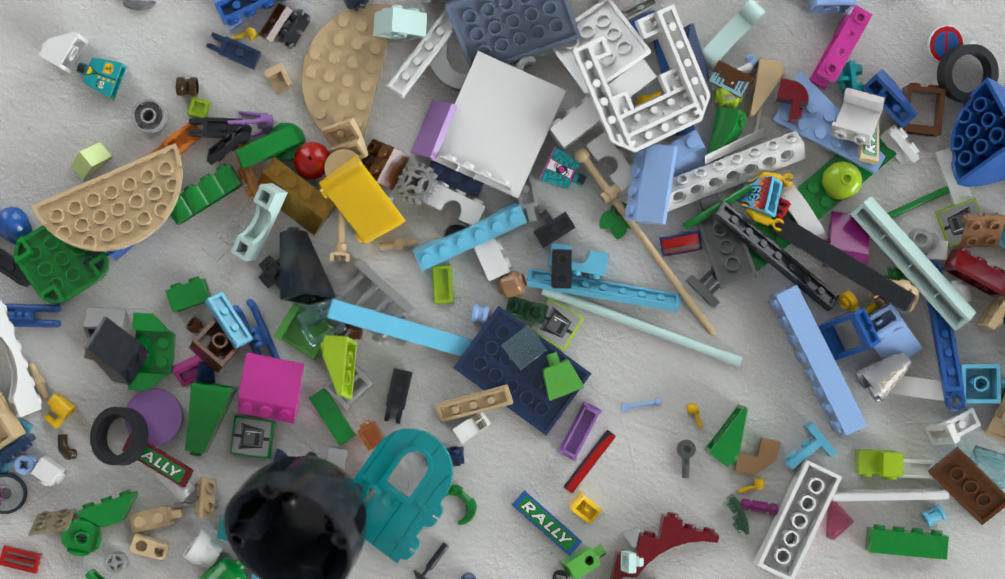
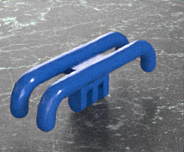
M252 299L246 301L258 327L250 328L242 309L238 305H234L235 312L253 338L249 342L253 354L262 355L259 347L266 345L271 357L280 359L255 301Z
M5 304L7 310L11 311L9 314L10 319L8 320L12 322L14 327L58 328L62 325L60 320H35L36 312H60L62 310L61 305Z

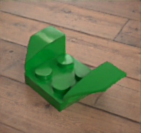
M133 312L132 330H136L135 339L149 352V356L131 385H128V390L148 391L173 372L176 334L169 330L154 314Z

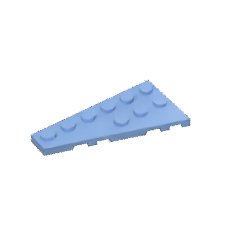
M799 71L794 81L801 83L809 95L807 107H802L801 119H797L795 124L787 123L791 104L782 103L772 122L791 132L797 131L799 136L876 174L885 155L879 150V162L876 165L858 161V144L850 140L831 136L832 123L836 122L840 110Z

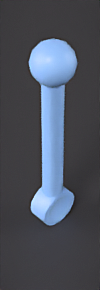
M656 398L654 401L628 405L624 403L621 405V409L627 411L629 408L653 404L658 406L661 404V400Z

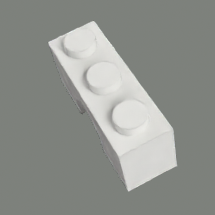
M603 132L590 142L585 149L588 150L596 163L603 158L614 160L616 171L608 179L612 184H616L622 192L630 186L633 164L630 165L626 159L628 157L622 149L618 150L609 141L605 132Z
M442 181L435 185L438 191L432 192L434 198L428 197V203L424 202V204L440 212L443 211L447 203L457 202L462 208L458 220L469 226L479 222L486 209L483 206V201L477 198L471 200L466 197V193L458 189L454 192L448 189L449 185Z

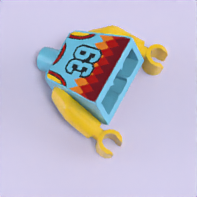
M762 172L745 182V186L750 184L753 190L736 201L741 202V207L746 209V214L754 221L767 226L770 224L775 231L780 232L782 229L775 227V224L778 222L784 224L783 220L779 218L773 220L771 218L776 215L782 184L785 187H792L793 182H788L786 179H793V175L786 173L784 176H781L779 173Z

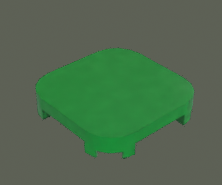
M43 225L28 235L21 236L14 248V260L37 292V295L45 302L53 305L68 302L101 281L109 270V259L105 252H100L101 254L96 258L89 256L96 252L66 244L55 237ZM88 258L93 259V260H91V261L88 262L89 265L84 264V261H85L86 259H88ZM104 259L102 268L98 269L95 265Z

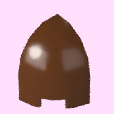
M344 322L336 328L333 335L347 336L352 340L363 339L361 327Z

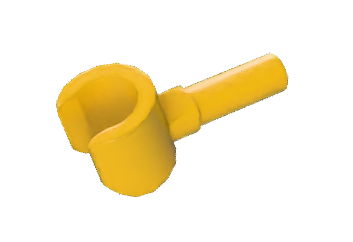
M249 27L245 29V32L231 36V39L236 40L247 36L251 41L259 37L256 29Z
M661 91L650 95H641L636 99L637 106L661 95Z
M695 403L687 404L688 415L694 414L698 428L702 429L703 425L699 417L698 406Z
M755 478L754 485L739 488V493L749 490H762L764 488V479Z

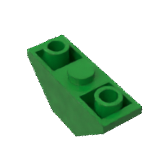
M130 490L119 493L120 497L114 499L112 496L100 499L101 503L94 505V502L82 505L83 509L77 511L79 516L100 527L121 522L127 518L138 496V492L131 493Z

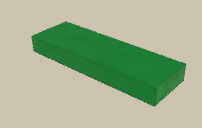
M325 388L309 397V400L339 446L356 436V433Z

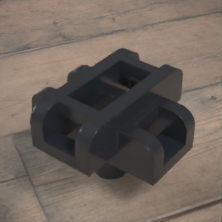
M271 255L258 264L264 271L258 278L268 289L274 284L280 289V258L275 261Z

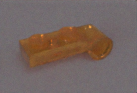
M248 142V143H246L245 145H244V144H240V146H239L238 149H240V148H242V147H244V146H246V145H248V144H250V143ZM238 160L240 169H238L239 177L241 180H244L246 187H244L245 193L248 198L251 197L253 203L259 189L251 166L243 169Z

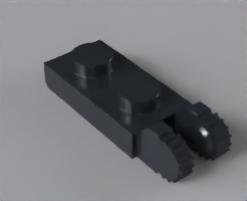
M190 118L189 124L194 126L204 125L203 130H189L188 135L192 137L224 138L243 125L228 124L227 122L243 119Z
M244 124L209 148L207 162L210 165L217 161L220 162L230 151H235L240 144L245 145L251 140V125Z
M397 368L393 369L385 405L387 407L384 421H389L391 407L398 408L395 421L397 424H400L413 372Z

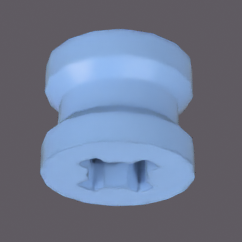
M474 304L471 322L475 323L478 321L485 324L490 306L480 307L479 304Z
M25 454L15 460L14 468L19 474H28L32 472L38 460L32 454Z

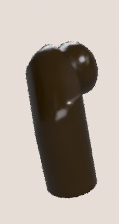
M58 434L59 453L66 460L76 459L77 450L69 448L68 434Z

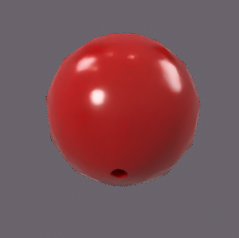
M304 143L294 154L293 162L296 171L306 179L314 180L325 175V163L330 152L321 143Z

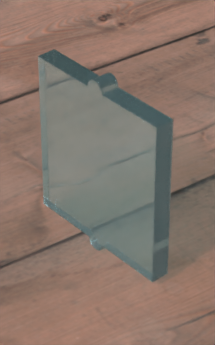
M526 325L501 345L509 355V359L513 360L520 370L547 351L539 340L540 337L535 335L529 325Z

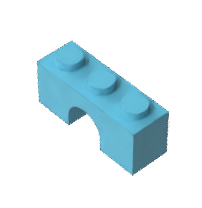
M552 243L547 266L552 269V249H571V246ZM590 250L588 258L584 263H575L572 260V275L581 276V273L589 274L588 278L600 280V276H605L609 254Z

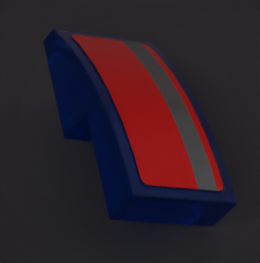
M700 230L659 238L663 257L703 249Z

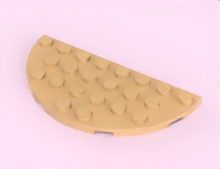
M367 4L365 8H358V11H355L354 8L349 9L331 19L311 42L302 69V91L307 109L321 131L324 127L353 117L364 138L389 42L388 38L373 36L374 14L382 11V8H391L392 5Z
M176 143L34 204L31 207L41 224L49 232L73 247L95 252L115 251L130 247L152 235L161 227L173 211L180 195L183 178L179 149Z

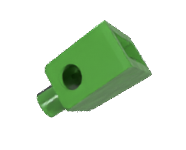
M557 352L546 355L549 366L542 368L547 397L550 401L584 388L583 383L568 359L560 361Z
M601 544L593 549L585 546L559 562L564 571L567 572L568 578L580 579L601 565L598 559L606 555V551Z

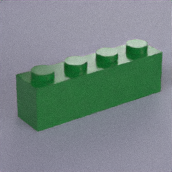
M873 524V527H867L865 550L870 553L947 560L949 536L943 534L941 530L931 529L930 533L924 532V529L912 528V531L904 530L905 527L893 526L892 529H887L885 525Z

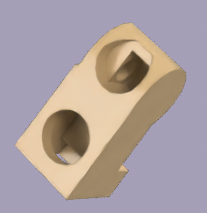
M136 532L129 552L164 560L170 544Z

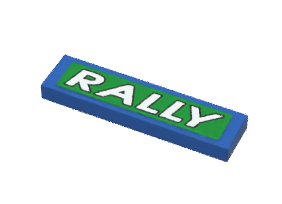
M525 490L512 503L513 507L569 556L581 544L582 540Z

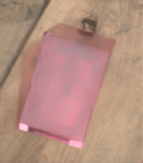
M831 500L827 509L826 537L830 540H835L854 521L836 501Z

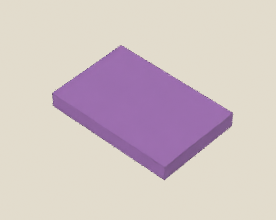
M432 100L411 153L431 159L437 158L457 105Z

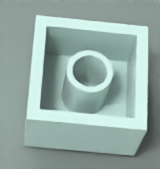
M401 5L382 8V11L374 14L373 36L406 42L426 37L427 13H422L417 8L403 9Z

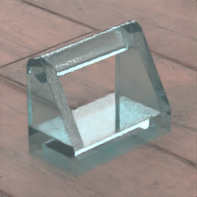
M331 299L297 315L298 326L312 347L324 341V335L335 336L347 330L344 322L335 320L338 326L314 338L312 337L308 328L329 319L326 316Z
M975 445L970 459L977 465L980 463L1002 470L1000 481L992 480L1001 489H1004L1005 454Z

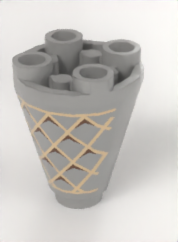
M903 352L900 354L896 353L860 368L856 376L864 389L868 387L871 397L878 403L886 399L912 363Z

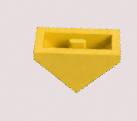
M581 490L568 504V507L588 524H591L603 511Z

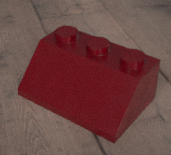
M965 248L952 249L942 270L991 297L1005 296V271L1002 268L988 265V261L981 257H973L970 255L971 252Z

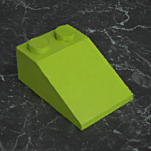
M324 335V341L321 342V352H323L322 355L336 392L339 396L352 400L357 342L347 336Z

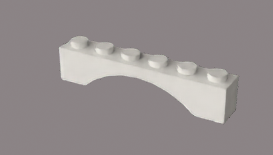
M0 300V345L8 357L12 377L7 401L16 417L19 418L42 409V401L39 394L35 392L33 377L29 376L27 370L28 363L20 352L21 344L14 336V326L8 320L7 307Z

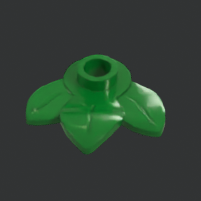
M621 201V203L626 208L627 204ZM614 205L611 206L609 211L602 214L599 221L600 229L610 228L612 235L617 240L625 235L627 228L631 229L622 215L616 213Z

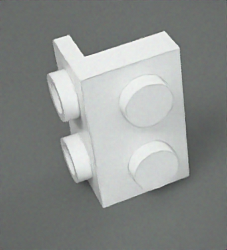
M894 124L880 135L881 140L888 148L896 152L897 155L895 157L902 165L910 160L915 163L920 159L918 154L920 150L914 142L910 144L906 139L908 135L903 128L898 129Z

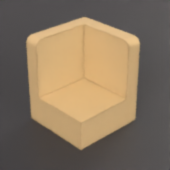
M281 63L263 71L276 94L293 87Z

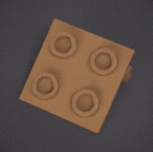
M998 212L993 214L983 213V216L981 213H978L977 216L976 214L969 213L963 215L962 223H965L960 248L998 247L1005 223V216Z

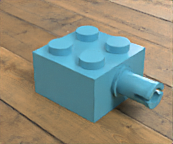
M960 364L966 403H1001V389H1005V378H1001V364ZM955 396V402L959 403V399Z

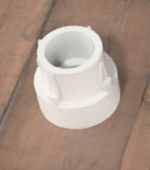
M199 529L187 545L182 557L192 564L201 565L209 569L219 557L223 547L214 540L212 535Z

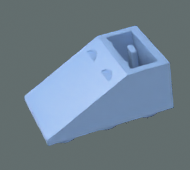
M885 303L868 315L881 341L874 346V349L882 359L896 353L900 354L901 352L909 358L923 349L897 309L890 303Z

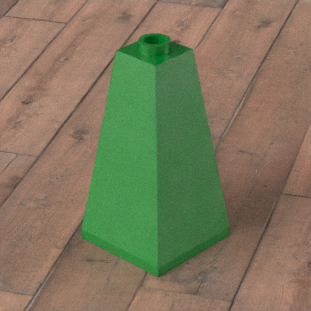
M199 381L192 383L185 451H190V455L202 456V454L208 452L238 387Z

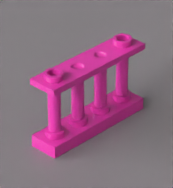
M855 5L850 15L847 13L844 15L809 78L814 85L825 90L830 81L835 83L873 14Z

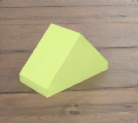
M99 142L80 151L71 167L84 181L113 156Z

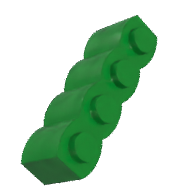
M225 163L216 168L217 172L213 175L206 174L199 179L201 182L197 185L190 184L183 189L184 192L179 195L177 203L170 214L177 225L185 223L244 185L231 164L226 165Z

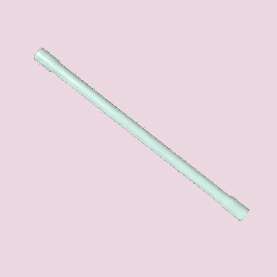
M543 289L541 292L543 296L560 300L720 359L730 365L739 367L742 362V356L717 349L574 295Z

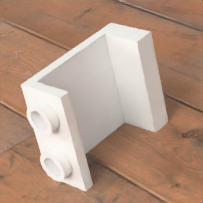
M846 88L843 105L836 122L832 123L831 136L850 140L859 145L869 146L882 113L885 98Z

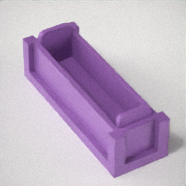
M584 401L558 453L576 462L577 456L602 410Z

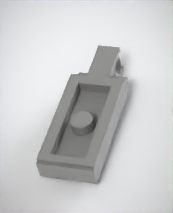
M530 171L518 198L522 212L527 214L529 223L537 221L535 212L539 211V202L532 171Z

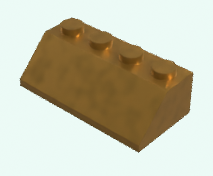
M275 157L262 172L254 188L258 191L260 184L273 183L288 192L280 210L314 236L337 208L329 198L326 199L321 192Z

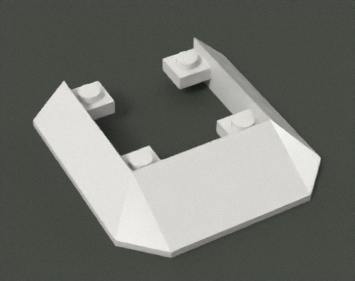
M674 4L634 21L641 39L656 34L670 70L657 76L664 93L636 107L633 106L627 91H623L615 96H612L597 61L611 54L604 36L571 50L609 141L632 152L644 149L702 121L710 98V92Z

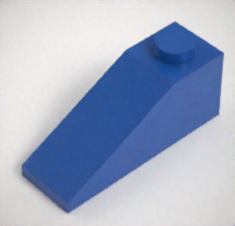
M883 69L863 86L869 94L885 98L883 109L902 128L917 116V113L896 82Z

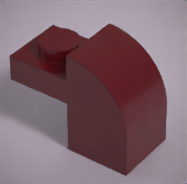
M781 78L776 102L791 104L787 123L795 124L797 119H801L802 107H807L809 95L801 83Z

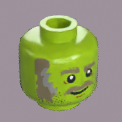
M718 87L714 89V104H717L718 107L735 109L739 102H742L743 98L733 95L724 88Z

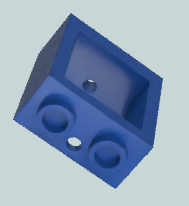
M864 307L829 319L818 326L835 361L872 349L881 342ZM850 320L862 345L845 350L834 325Z

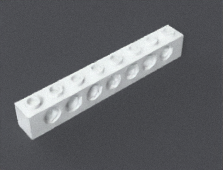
M793 131L674 177L668 211L744 183L762 172H772L806 159L804 141L797 131Z

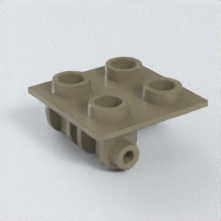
M65 508L55 512L45 511L38 514L28 535L68 530L76 508Z

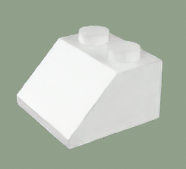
M77 32L52 37L41 45L38 56L71 73L89 40Z

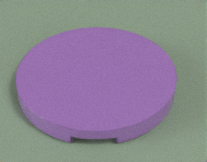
M152 388L148 391H141L129 401L126 407L138 411L144 417L149 432L148 442L154 446L170 442L178 434L183 424L184 415L180 402L171 393L163 389ZM125 420L126 428L130 434L131 427L129 423Z

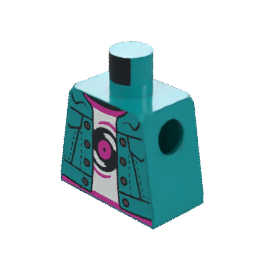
M554 146L539 178V182L569 189L571 182L582 187L587 176L577 172L580 166L579 162Z

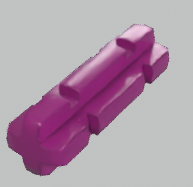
M745 498L740 503V508L747 511L751 509L753 512L765 514L769 512L771 515H777L779 510L778 504L774 503L769 505L768 502L756 500L751 502L750 499Z

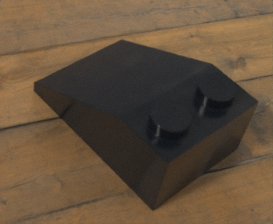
M105 316L84 347L86 352L113 382L131 385L149 356V352L138 340Z

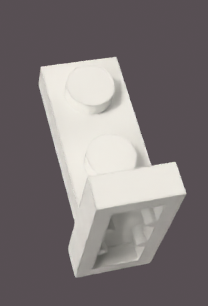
M968 408L940 424L926 427L925 430L933 446L946 445L961 441L960 437L981 426L974 409Z

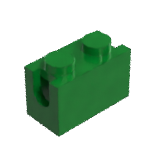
M199 276L188 279L189 283L182 285L179 282L170 285L171 289L165 290L172 312L177 313L204 304L205 300L211 297L206 279H200Z

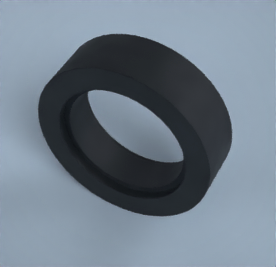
M977 44L959 45L951 48L943 55L937 68V82L940 89H946V97L956 102H968L971 98L970 94L973 91H961L956 87L952 78L954 64L960 57L967 54L976 57L982 65L983 78L981 83L987 77L996 82L998 81L999 67L997 60L992 52L984 46Z
M107 408L96 417L91 427L90 444L92 451L98 460L107 465L126 466L136 462L143 455L148 444L149 432L144 417L132 408ZM122 417L129 423L132 436L126 451L116 455L108 446L107 434L110 425L116 419Z

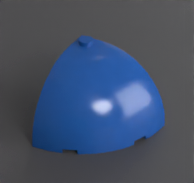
M988 77L970 94L971 98L965 107L962 106L953 127L950 143L953 160L951 167L957 185L978 187L1005 180V88Z

